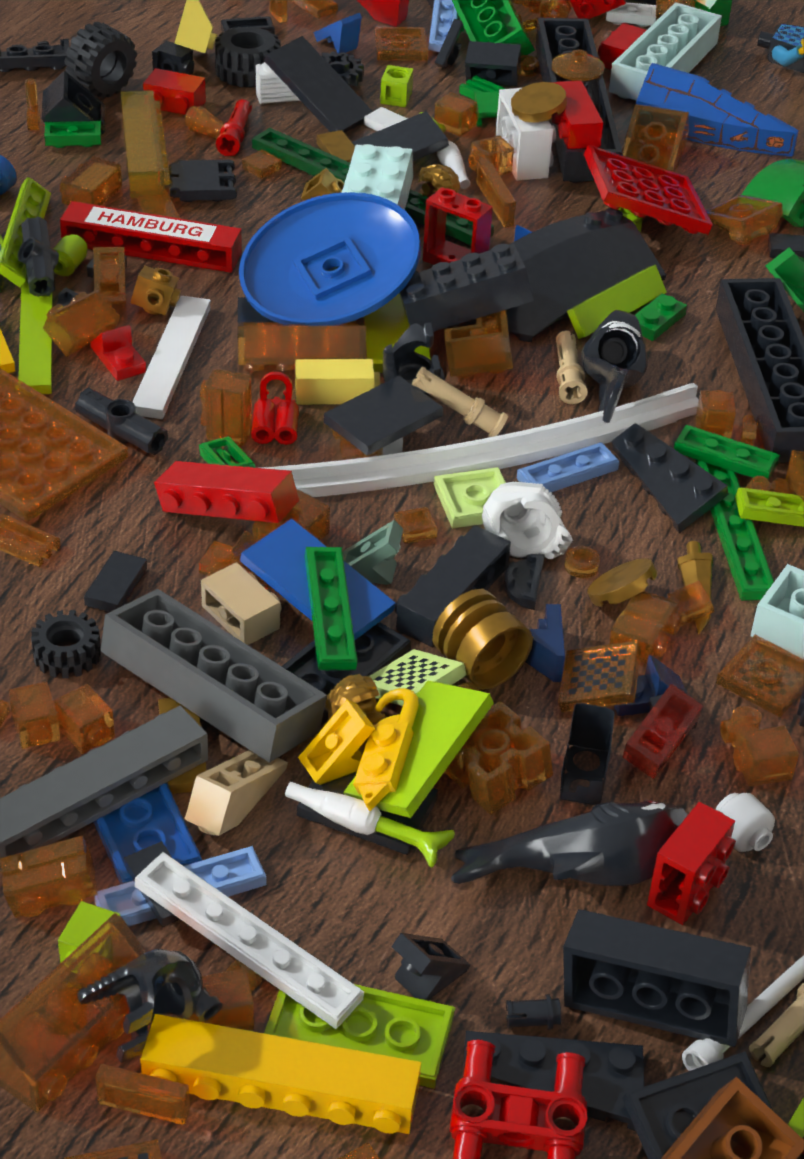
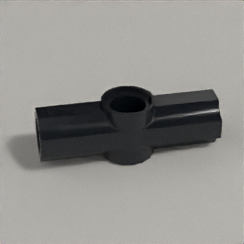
M39 216L27 218L21 224L23 244L18 252V261L26 265L29 292L37 297L42 295L49 296L56 290L53 270L58 263L59 254L50 248L47 221Z
M88 387L80 393V397L75 403L76 412L107 429L108 438L115 443L130 442L142 450L156 455L163 450V446L168 440V430L137 414L134 403L129 400H112Z

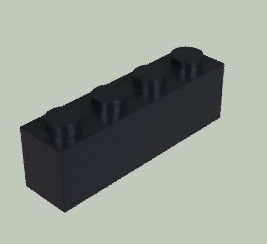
M476 525L465 536L461 535L456 540L454 547L446 555L442 554L435 566L427 574H422L417 580L416 585L407 594L400 596L395 606V613L397 614L396 630L433 648L435 646L432 641L433 629L439 616L460 595L471 590L484 589L487 591L508 567L511 541Z

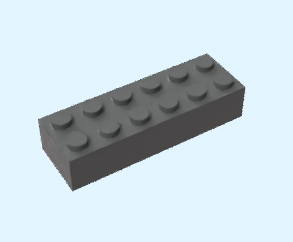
M156 589L105 614L101 644L102 653L270 763L320 732L326 694L161 590Z

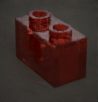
M670 684L626 743L622 757L652 779H655L698 721L703 705L673 684Z

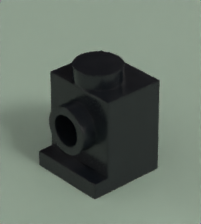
M165 41L152 51L153 70L157 68L183 74H193L195 68L193 49Z

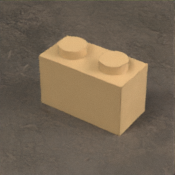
M237 562L201 580L202 607L231 635L243 643L249 645L280 629V612L282 608L278 597L274 593L267 591L252 573H248Z

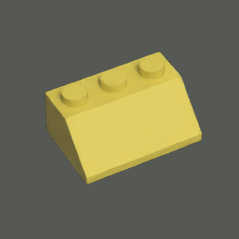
M186 0L174 44L207 53L208 49L213 50L217 34L213 33L214 27L200 0Z

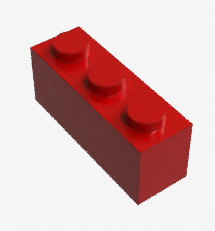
M582 80L550 82L562 86L566 91L567 106L559 115L557 112L552 114L551 119L552 123L556 124L559 138L564 140L567 149L587 148L588 144L600 147L603 121Z

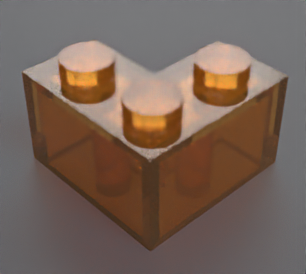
M506 310L475 319L476 325L445 329V346L450 377L467 378L475 373L490 372L497 374L504 372L506 369H513Z

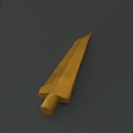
M690 541L686 545L687 555L679 557L677 561L697 631L700 634L711 617L713 556L711 553H701L699 542Z

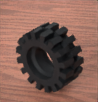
M63 610L57 611V617H53L49 613L45 615V622L39 619L36 622V628H32L31 642L34 663L36 666H40V671L44 674L49 670L52 677L56 678L58 673H62V678H69V673L74 672L75 676L78 677L82 675V669L89 672L93 669L92 663L97 665L99 662V656H101L99 627L96 626V621L93 618L88 620L87 614L82 612L77 617L75 610H70L69 615H64ZM67 641L76 642V644L71 646L56 645L58 643Z

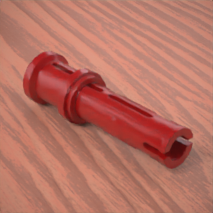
M241 99L236 102L229 121L220 130V135L216 140V148L224 156H234L240 149V143L245 137L244 127L252 111V105L249 106L250 102L248 100Z

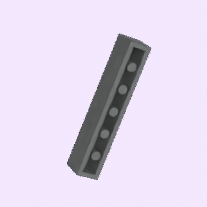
M180 705L0 798V871L208 761L207 733Z

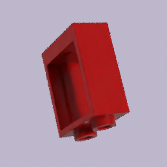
M441 187L426 200L423 261L433 265L440 262L450 263L460 260L469 253L480 254L489 251L493 206L485 204L479 199L456 193L452 189ZM447 212L473 222L471 250L445 240Z

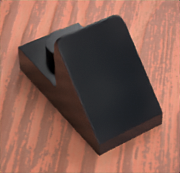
M400 933L391 946L403 957L401 960L402 965L396 972L395 979L418 999L428 1001L466 973L471 966L441 938Z

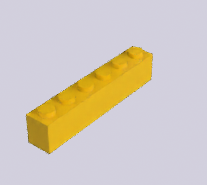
M159 1014L154 1016L140 1059L142 1085L151 1086L153 1089L161 1092L173 1090L194 1094L205 1100H227L238 1102L248 1108L265 1107L285 1111L297 1117L308 1115L330 1119L332 1122L340 1125L357 1124L376 1128L383 1133L400 1132L410 1134L421 1071V1062Z

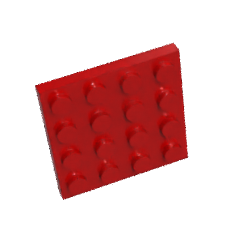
M589 144L587 145L584 157L605 205L613 209H620V207L628 209L638 217L645 218L647 215L656 218L658 222L667 226L675 224L692 234H697L698 232L709 234L713 224L689 177Z

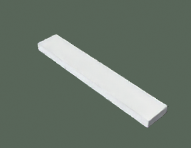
M180 296L133 399L137 414L156 419L164 418L211 309L210 299Z
M164 852L135 877V887L333 1028L337 1029L362 1002L363 990Z

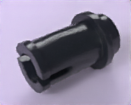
M545 994L544 999L506 1000L508 1029L546 1025L547 1029L551 1030L553 1025H561L559 998H551L550 994Z

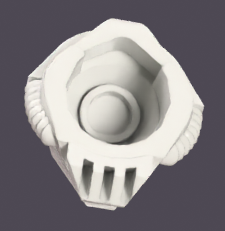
M525 482L501 484L492 492L483 506L482 521L485 530L511 541L509 556L526 559L529 554L540 553L545 554L544 557L548 559H553L564 555L573 541L560 518L562 510H560L561 506H559L558 500L543 484Z

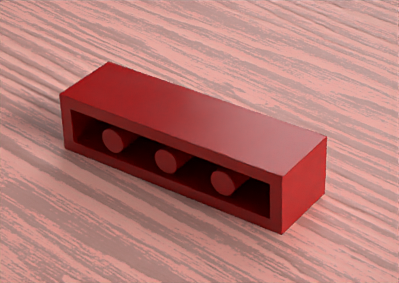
M175 461L154 482L163 512L280 523L300 501L292 471Z

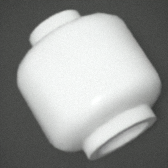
M732 793L718 804L716 810L735 820L731 838L736 840L734 846L736 851L746 852L752 849L760 851L771 842L775 817L753 794Z

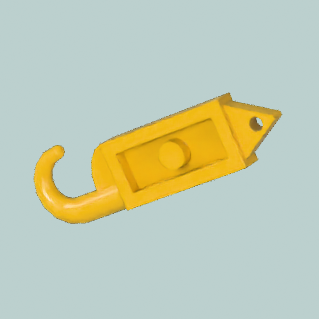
M397 688L389 691L378 700L375 707L377 712H381L392 701H404L399 715L384 718L376 725H373L376 729L368 737L353 782L355 789L359 795H362L369 811L388 793L396 792L414 734L412 727L419 707L417 695L414 691L407 688Z

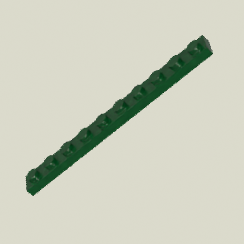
M268 128L252 138V148L267 156L276 158L289 166H294L313 176L327 168L337 179H341L345 183L350 162L272 128ZM410 189L405 211L413 220L425 225L426 200L429 197ZM447 212L445 235L456 238L471 246L473 222ZM491 225L490 238L494 235V225Z

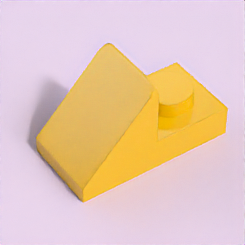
M347 699L298 758L315 783L320 785L357 772L362 758L359 747L376 728L358 704Z

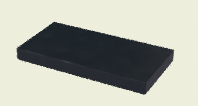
M303 36L266 55L264 62L329 132L342 130L345 133L363 123L364 117L373 112Z
M379 622L355 640L357 654L356 670H318L315 640L282 665V667L328 696L330 691L343 678L357 674L370 676L411 650V640ZM325 707L321 726L329 720L328 711Z

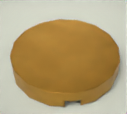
M550 82L533 83L518 90L511 98L512 113L515 116L518 115L519 119L524 122L536 123L547 121L552 118V114L557 112L559 115L567 106L564 88Z
M647 558L629 561L602 574L588 587L587 593L592 603L596 606L603 607V601L608 600L609 604H618L644 591L648 586L646 580L649 578L655 580L657 570L652 560Z

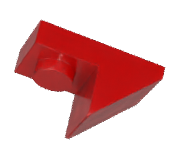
M130 325L103 332L90 342L92 350L117 381L146 373V362L132 346Z

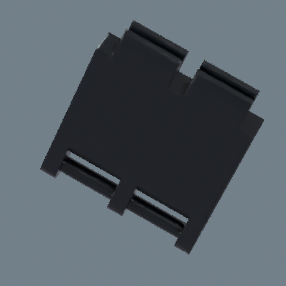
M230 159L178 160V163L169 164L170 197L180 198V201L193 202L195 200L219 202L235 199L237 197V189L234 187L236 183V176L233 174L235 169L234 161Z

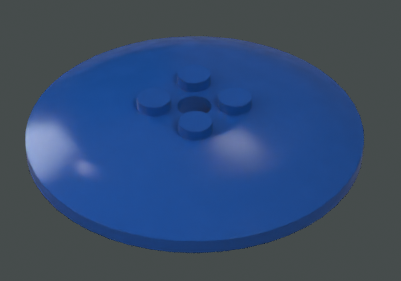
M356 192L333 193L314 197L283 210L267 221L254 234L247 244L240 261L239 279L241 287L250 305L258 313L274 322L299 328H322L348 323L378 310L404 289L415 273L421 255L420 237L411 216L399 205L383 197ZM333 267H336V268H337V269L334 270V271H327V270H329L330 268H333Z

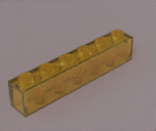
M153 90L121 92L130 197L165 196V185L170 184V174L164 129L162 127L160 101L154 100Z

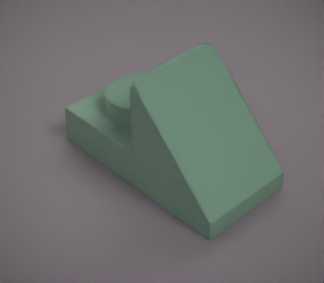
M395 520L391 521L344 550V561L371 583L391 584L397 565L394 557L401 547L400 541L403 528Z

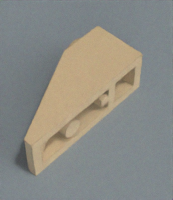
M248 750L197 775L185 820L197 825L200 831L209 835L220 836L238 826L283 774L288 762L276 758L269 763L251 750Z

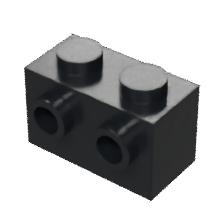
M469 41L465 60L466 81L472 80L474 76H478L496 85L517 86L521 68L520 44Z

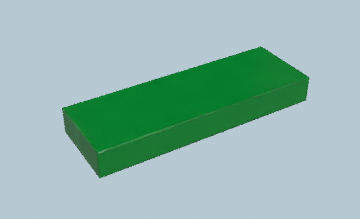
M685 425L674 444V449L684 456L767 483L778 464L780 456L777 453L689 425Z

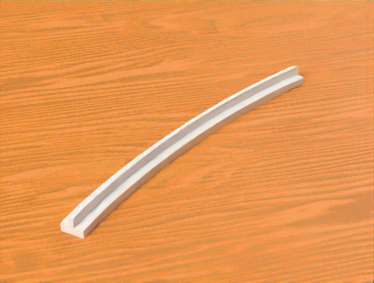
M690 383L648 398L615 408L610 423L602 421L603 411L541 427L452 445L357 459L263 468L292 471L299 499L434 482V476L496 467L503 469L564 455L600 442L606 444L634 423H637L647 431L674 423L677 420L702 413L704 404L696 397L698 386Z

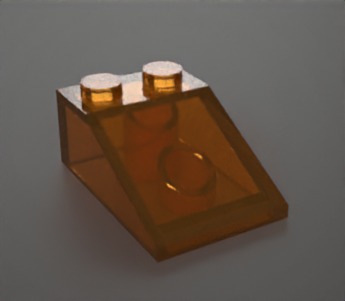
M635 104L622 147V155L675 172L683 155L689 134V112Z

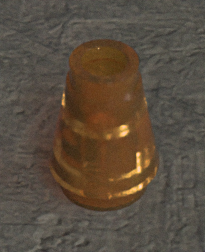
M192 106L185 117V125L189 127L190 131L214 138L220 135V130L225 124L203 106Z

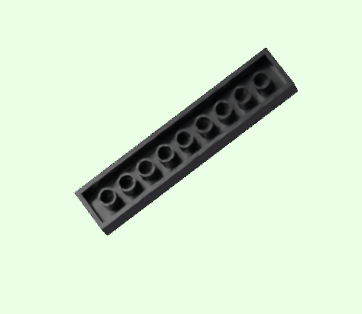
M538 18L535 47L542 81L564 82L582 80L603 121L601 146L598 148L622 155L589 19ZM550 119L551 125H554L556 130L555 144L563 181L572 183L594 181L584 157L586 148L567 149L564 140L559 138L556 124H553L552 119Z

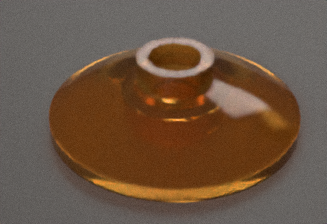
M584 50L563 53L552 60V70L565 79L589 81L599 78L604 73V63L599 58L587 54Z

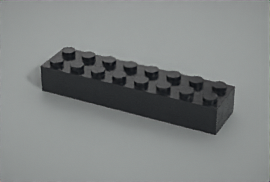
M780 278L721 279L715 310L764 448L767 451L780 455L778 463L804 462V336Z

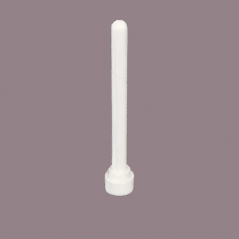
M804 955L747 1006L738 1039L804 979ZM711 1039L696 1040L683 1052L682 1060L687 1070L691 1071L722 1060L724 1057L723 1053L730 1046L720 1044Z

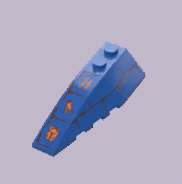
M655 63L650 65L636 101L633 124L682 139L717 147L761 154L794 155L799 130L770 114L764 115L754 109V105L747 101L745 103L731 97L732 93L723 88L720 91L709 84L710 81L703 77Z

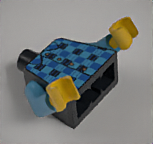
M780 24L774 34L761 31L757 46L769 49V62L804 73V27Z

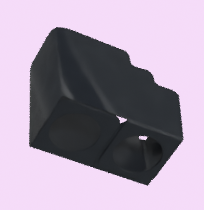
M576 703L574 706L569 740L561 772V800L591 805L601 804L611 752L615 715L613 710L585 703ZM590 751L599 757L600 765L595 770L584 771L575 766L573 757L578 752ZM577 779L590 781L589 787L578 785L576 792H569V785L572 781Z

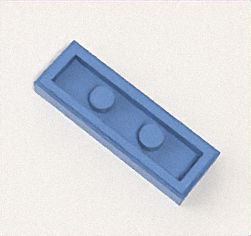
M600 442L518 469L517 480L525 483L543 484L549 492H554L616 471L619 468V460Z

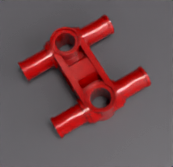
M471 1040L467 1042L464 1075L455 1085L449 1129L452 1138L455 1139L453 1159H481L483 1143L545 1151L548 1153L547 1159H575L576 1156H579L584 1148L587 1122V1101L582 1095L583 1069L586 1059L576 1053L566 1052L558 1054L556 1059L554 1091L551 1092L491 1083L495 1045L484 1040ZM474 1104L482 1108L484 1113L478 1117H470L463 1113L461 1109L466 1105ZM565 1117L573 1121L576 1128L562 1130L553 1121L557 1118Z

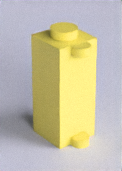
M296 359L295 389L296 403L298 405L343 404L380 385V372H374L373 359Z

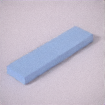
M253 846L184 866L227 897L266 885V874ZM134 881L94 892L96 906L120 913L122 928L156 918L140 890L135 887Z

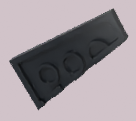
M69 38L60 39V45L51 46L48 41L37 42V46L28 49L22 44L11 45L4 52H1L0 49V72H9L13 68H24L27 71H35L40 67H50L54 70L64 69L67 66L65 58L68 56L66 53L67 48L70 47Z
M634 423L611 441L614 452L629 471L638 477L644 490L657 501L659 509L664 515H668L679 534L729 495L728 486L637 423Z
M466 1031L463 1075L467 1056V1042L471 1040H484L495 1045L491 1083L553 1092L557 1071V1055L566 1052L576 1053L586 1059L583 1069L582 1095L587 1101V1117L604 1122L606 1117L628 1123L627 1129L636 1131L622 1098L626 1093L644 1087L642 1045Z

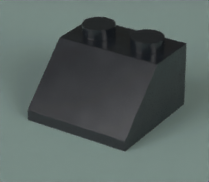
M64 70L43 91L41 119L44 124L45 122L101 121L102 135L105 133V103Z

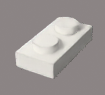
M626 2L625 5L606 12V21L617 25L630 23L640 27L652 26L656 22L657 5Z

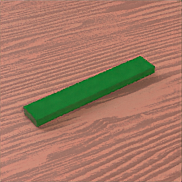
M696 459L695 464L728 486L729 495L712 507L710 511L740 600H761L774 583V579L753 521L740 518L735 498L738 488H741L734 471Z

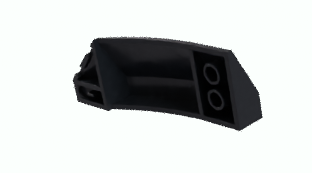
M608 208L605 211L588 212L585 215L550 224L513 242L526 267L534 301L465 323L478 325L477 331L501 336L502 331H506L516 335L519 340L532 342L534 336L568 315L567 310L653 265H656L662 281L665 280L666 273L634 222L623 216L620 210Z

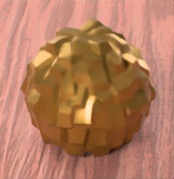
M433 164L421 168L418 183L421 181L426 183L422 185V190L419 193L430 197L441 187L452 189L456 193L459 192L460 182L458 174L450 167Z
M360 674L343 678L327 696L325 709L328 711V719L330 720L347 699L357 703L373 725L384 719L385 714H381V712H377L375 709L377 705L375 697L379 696V692L372 678L361 676Z

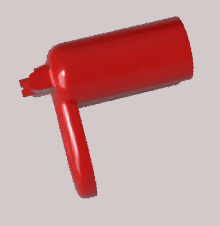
M270 372L264 375L260 382L261 399H258L254 404L251 430L252 439L259 444H267L274 438L277 442L284 445L292 444L297 440L299 407L295 400H292V381L282 372ZM275 379L284 382L286 390L283 391L285 399H280V397L267 399L269 394L267 383Z

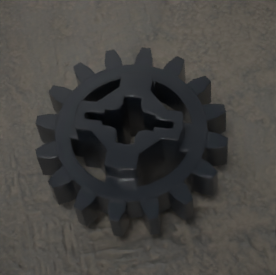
M332 51L331 54L328 52L321 53V56L349 86H358V82L363 81L364 64H361V59H355V55H348L345 52L336 54L335 51Z

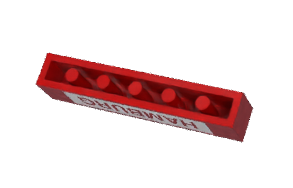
M71 201L60 218L61 239L69 235H78L86 242L87 249L230 273L233 272L242 254L241 228Z

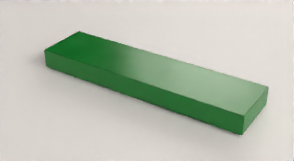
M306 547L304 556L318 670H356L357 654L342 547Z

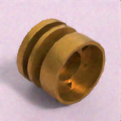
M477 589L460 595L445 608L433 629L432 641L436 649L445 655L446 658L464 663L467 673L465 678L473 686L483 690L494 688L506 682L517 673L532 649L533 636L530 630L515 615L507 612L506 607L498 602L494 595L484 589Z

